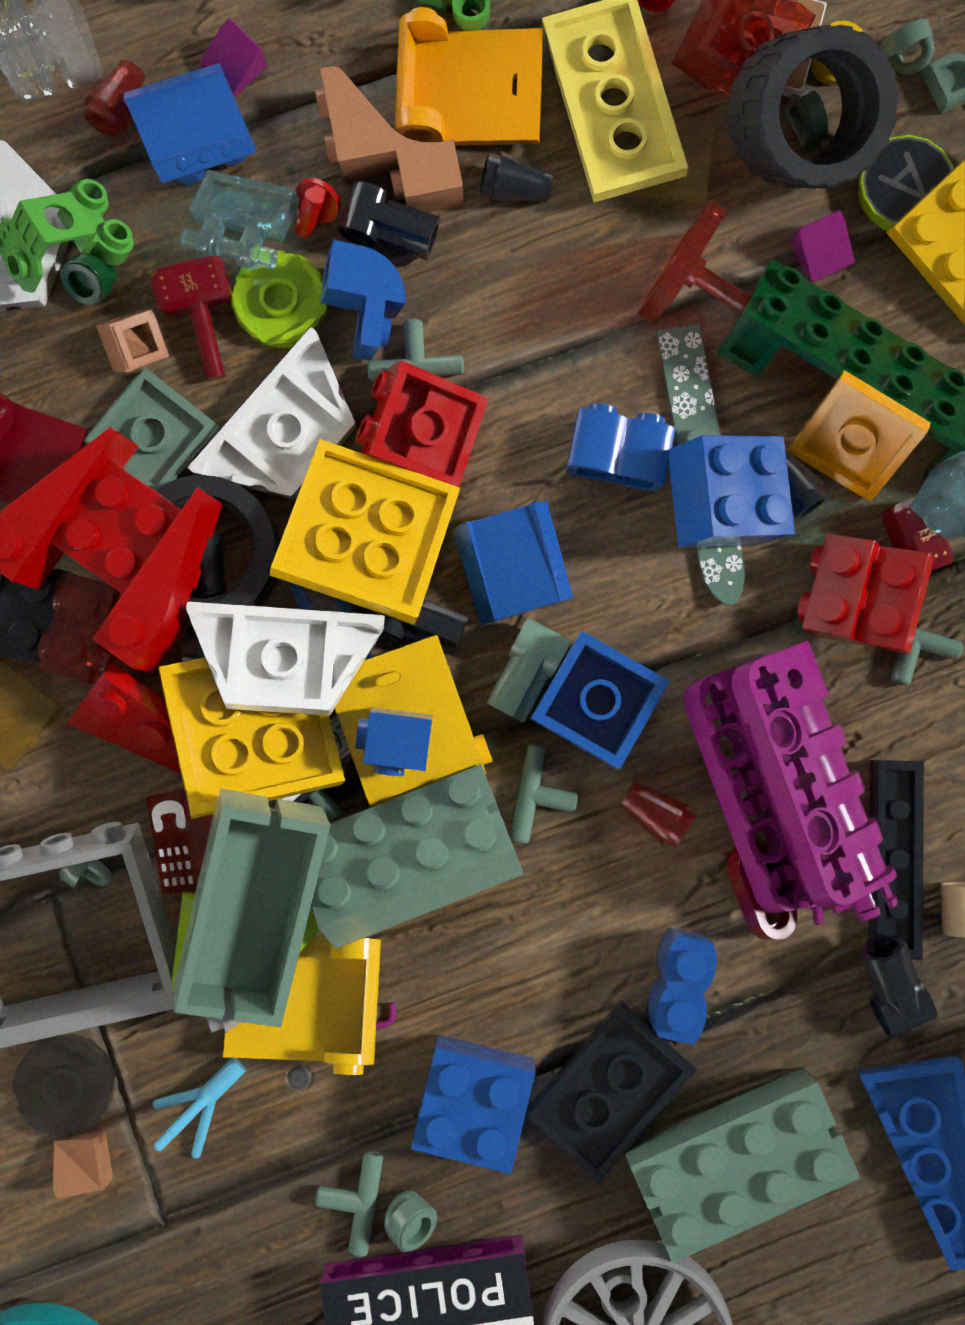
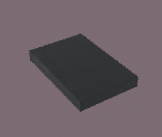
M620 1000L527 1106L525 1118L599 1184L697 1069L664 1038H659L650 1025Z

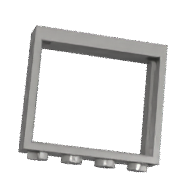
M109 822L94 828L91 833L71 837L70 833H60L44 839L40 842V845L21 849L20 845L12 844L0 848V881L122 854L158 968L156 972L6 1006L3 1005L0 997V1048L174 1009V992L171 990L176 943L139 822L122 826L120 822Z

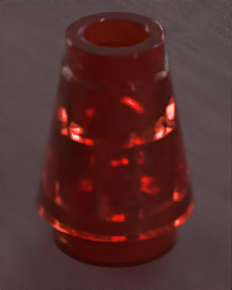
M120 60L117 67L85 98L86 109L83 113L85 119L93 128L106 136L117 137L121 131L129 129L132 115L123 100L124 93L141 88L145 81V74L137 65L128 60Z
M636 782L632 784L619 806L627 811L662 846L667 842L674 848L677 847L696 817L695 813L686 808L688 803L641 786Z

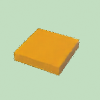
M844 370L795 438L788 452L867 501L872 502L927 434L931 423Z

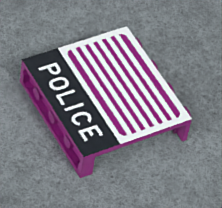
M522 1235L327 1263L320 1281L325 1325H534Z

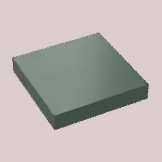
M143 367L84 438L83 442L89 444L109 427L127 437L139 447L124 469L156 491L171 481L183 478L189 470L188 466L221 428L146 367Z

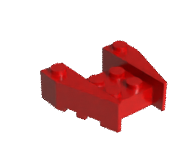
M109 427L0 512V573L13 582L39 590L63 554L66 553L123 594L92 640L131 668L155 673L184 631L188 615L185 614L186 605L189 602L193 588L197 589L202 572L199 570L208 538L212 539L222 503L197 487L182 509L124 469L139 446L112 427Z

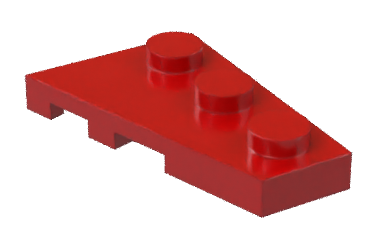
M111 662L67 724L181 773L165 699Z

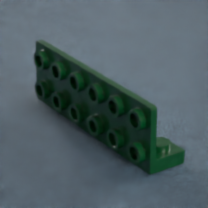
M771 260L745 309L723 339L716 353L758 378L779 348L784 346L836 379L840 377L844 370L931 423L927 434L946 445V447L926 466L922 479L964 503L965 374L956 368L948 367L930 356L921 346L908 342L886 329L877 319L867 317L844 303L838 295L826 292L803 278L794 268L784 266L776 260Z

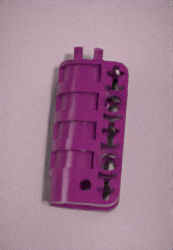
M808 640L692 682L684 691V707L758 905L769 913L789 912L799 908H812L814 914L812 919L815 925H820L824 921L822 907H830L833 914L853 908L858 919L866 921L881 915L879 907H876L871 896L872 892L879 889L889 908L897 905V896L892 895L889 883L897 877L894 866L884 864L878 848V844L883 841V836L875 818H867L859 796L865 792V788L858 771H849L841 750V747L847 744L840 723L832 724L823 702V698L829 696ZM710 695L713 703L709 706L705 699V696ZM720 720L722 725L714 727L713 721ZM722 734L729 738L732 743L733 755L730 760L723 756L720 750L719 742ZM738 768L740 773L732 774L730 769ZM745 790L747 797L742 799L740 792ZM756 815L757 820L749 821L748 816ZM758 829L764 832L768 841V849L764 855L758 851L755 844V834ZM774 863L775 867L767 868L766 864ZM781 885L782 891L777 894L776 888Z

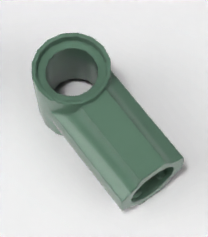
M527 618L508 654L510 660L498 678L487 704L524 723L547 678L551 679L571 640Z

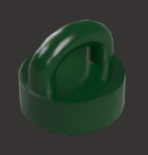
M89 253L74 255L61 269V280L64 288L76 301L85 305L100 303L110 293L112 284L117 279V271L111 265L103 263L100 259Z

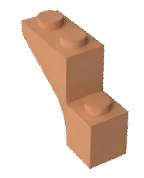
M335 66L320 68L324 88L315 90L321 120L330 119L333 134L324 136L330 166L339 164L343 182L390 173L395 201L405 199L406 205L428 213L464 206L463 183L454 139L429 143L414 141L400 135L386 122L340 68Z

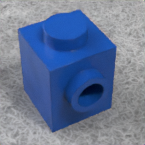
M372 707L369 719L359 718L355 749L365 750L363 763L374 765L373 772L377 774L404 776L405 769L425 771L433 715Z

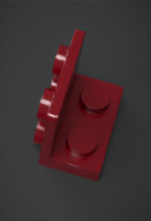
M0 393V501L11 504L80 451L85 444L83 440L88 435L87 430L14 403Z

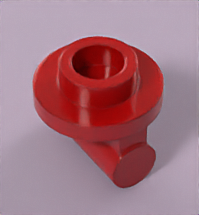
M307 178L302 180L296 187L294 200L299 209V214L294 230L297 235L308 238L312 236L316 223L329 224L337 218L341 210L340 198L328 183L317 178Z

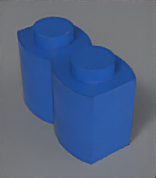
M592 403L588 409L579 408L575 419L565 473L581 478L613 482L649 491H660L664 487L669 467L667 450L672 448L676 427L665 424L664 417L652 413H638L636 418H627L617 414L618 410L607 404Z
M669 928L662 937L658 948L657 965L660 977L655 981L649 994L648 1018L659 1038L694 1045L701 1036L706 1022L707 1006L704 993L711 985L717 966L716 949L714 943L703 934Z

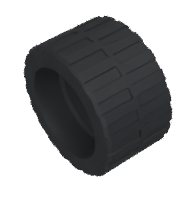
M830 24L787 32L775 36V39L772 41L764 42L743 63L740 68L741 71L737 79H734L730 90L732 94L730 103L727 106V116H729L728 132L730 140L733 141L736 148L734 151L739 160L746 164L747 169L754 176L763 178L764 182L790 188H835L839 184L849 183L857 179L858 175L863 171L869 170L876 163L880 153L885 151L898 117L896 112L897 103H899V90H897L895 81L897 77L894 67L890 65L887 59L888 55L883 48L872 41V37L863 31L853 30L851 26H831ZM815 59L825 65L833 74L839 86L842 109L840 122L831 142L820 154L807 160L799 157L786 142L780 126L779 107L784 86L792 72L804 60Z

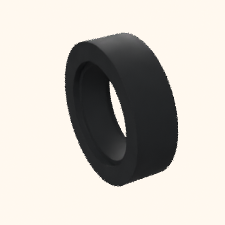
M187 476L156 490L158 493L181 509L185 506L196 488H200L222 503L221 508L239 516L250 536L251 559L242 579L232 589L222 595L207 599L190 598L189 602L260 606L269 596L277 581V578L270 576V568L280 544L278 530L265 508L243 487L216 476ZM188 616L186 623L192 625L191 620Z

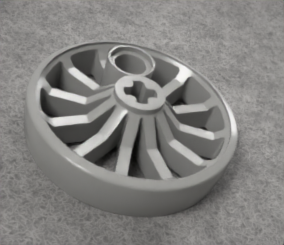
M627 1240L607 1244L589 1252L576 1261L555 1285L546 1304L542 1319V1325H559L562 1317L578 1325H693L711 1312H716L719 1325H733L719 1288L710 1275L697 1262L688 1256L672 1263L664 1244L645 1240ZM643 1265L656 1266L668 1270L654 1299L649 1304H647V1294L642 1280ZM683 1279H687L701 1291L698 1297L673 1313L666 1314ZM591 1282L600 1296L605 1313L609 1317L600 1316L572 1300L582 1287ZM620 1283H628L635 1289L630 1298L619 1301L610 1297V1291L614 1286Z

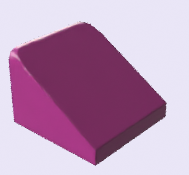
M230 17L222 24L199 62L202 68L220 63L234 97L267 68L261 48Z
M840 210L801 227L790 241L807 279L811 283H815L855 263L845 219Z

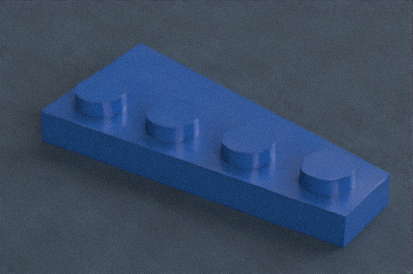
M959 1056L859 1069L858 1073L950 1270L965 1269V1074Z

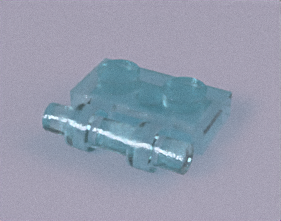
M207 170L190 207L195 221L203 223L200 231L184 229L181 235V246L185 249L196 251L197 255L202 258L214 255L235 260L237 265L243 268L255 270L258 266L274 269L278 259L277 250L263 247L262 245L265 238L284 241L300 203L297 192L291 188ZM225 229L243 232L240 241L222 237Z

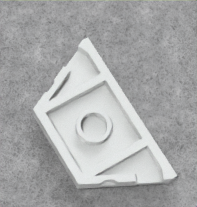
M0 140L1 224L4 217L12 218L20 200L56 195L8 143ZM50 207L44 210V216L48 223L55 228L66 230L57 215L58 208ZM70 241L48 245L41 260L43 277L33 293L21 289L18 282L9 275L5 261L0 255V312L10 307H20L21 309L45 307Z
M312 327L309 328L188 466L195 475L224 478L243 488L294 500L299 494L319 439L341 446L357 428L319 336Z
M187 602L186 605L188 616L226 709L331 715L384 629L385 615Z

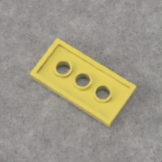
M602 0L543 17L542 28L593 202L686 177L688 165L638 1ZM605 45L613 51L614 55L607 61L598 62L588 55V51L594 46ZM616 88L626 94L627 100L621 105L611 106L602 100L601 95L608 89ZM622 132H631L638 136L641 143L635 149L623 150L615 144L614 138Z

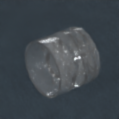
M0 0V70L21 102L28 103L37 100L35 81L44 95H55L54 69H59L64 80L72 89L103 80L99 55L79 0H33L34 6L30 8L25 0H6V6Z

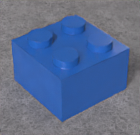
M701 435L667 450L678 548L760 545L795 535L784 436Z
M581 631L574 640L529 720L608 766L620 770L670 681Z
M438 1034L415 1125L411 1150L511 1174L535 1076L533 1058Z

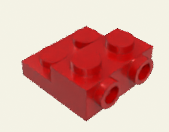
M402 360L391 365L389 371L382 369L374 382L371 393L372 397L379 399L373 417L366 415L363 418L356 435V443L363 445L361 453L460 487L489 398Z
M827 534L824 546L817 545L811 555L810 570L812 574H816L812 592H804L799 601L798 618L804 621L802 628L815 637L910 654L934 557L930 553L880 546L874 540Z

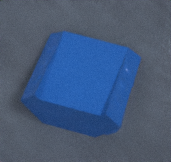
M220 63L124 93L123 100L129 108L151 160V165L162 183L174 180L176 183L188 187L200 182L205 175V170L220 164L232 167L243 162L246 156L257 153L255 144Z
M547 501L532 502L526 506L472 522H465L453 529L459 556L465 570L481 626L573 599Z

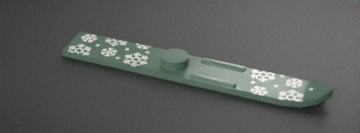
M700 324L657 331L673 426L676 427L675 437L677 446L701 435H720ZM741 546L696 547L704 583L713 597L725 606L736 604L743 592L745 577Z

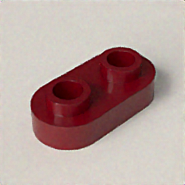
M755 842L758 851L764 855L768 845L762 842ZM735 847L730 852L727 860V872L748 928L757 938L762 940L787 938L796 927L797 910L780 913L766 912V920L764 910L758 905L737 848ZM774 863L766 864V867L772 868L775 865ZM781 885L776 888L777 894L782 891Z

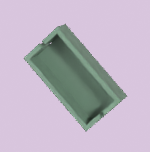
M482 765L475 766L330 823V830L311 905L318 928L335 949L524 875Z
M220 788L175 978L174 1013L223 1019L225 1012L223 987L232 988L233 1021L274 1027L282 1026L330 830V823L323 807L277 799L274 809L269 807L268 799L265 796Z
M803 1067L638 1141L627 1150L625 1154L672 1263L860 1179V1175L843 1137L834 1127L837 1124L818 1082Z

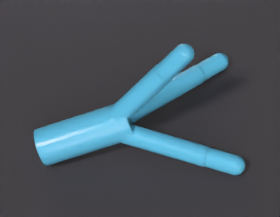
M231 1058L203 1087L155 1099L153 1101L155 1109L193 1100L196 1101L154 1143V1149L162 1151L202 1110L191 1151V1156L194 1159L199 1158L206 1140L216 1101L246 1072L245 1067L236 1058Z

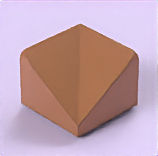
M153 309L138 310L96 325L114 372H129L169 357Z
M105 1129L60 1137L54 1140L53 1192L55 1199L102 1191L112 1181L113 1173Z

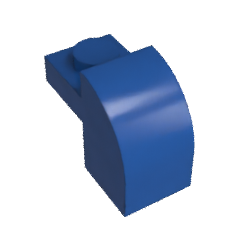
M333 240L325 258L320 304L358 311L352 358L371 361L380 347L387 346L391 330V318H396L405 305V289L397 269L381 253L368 247Z

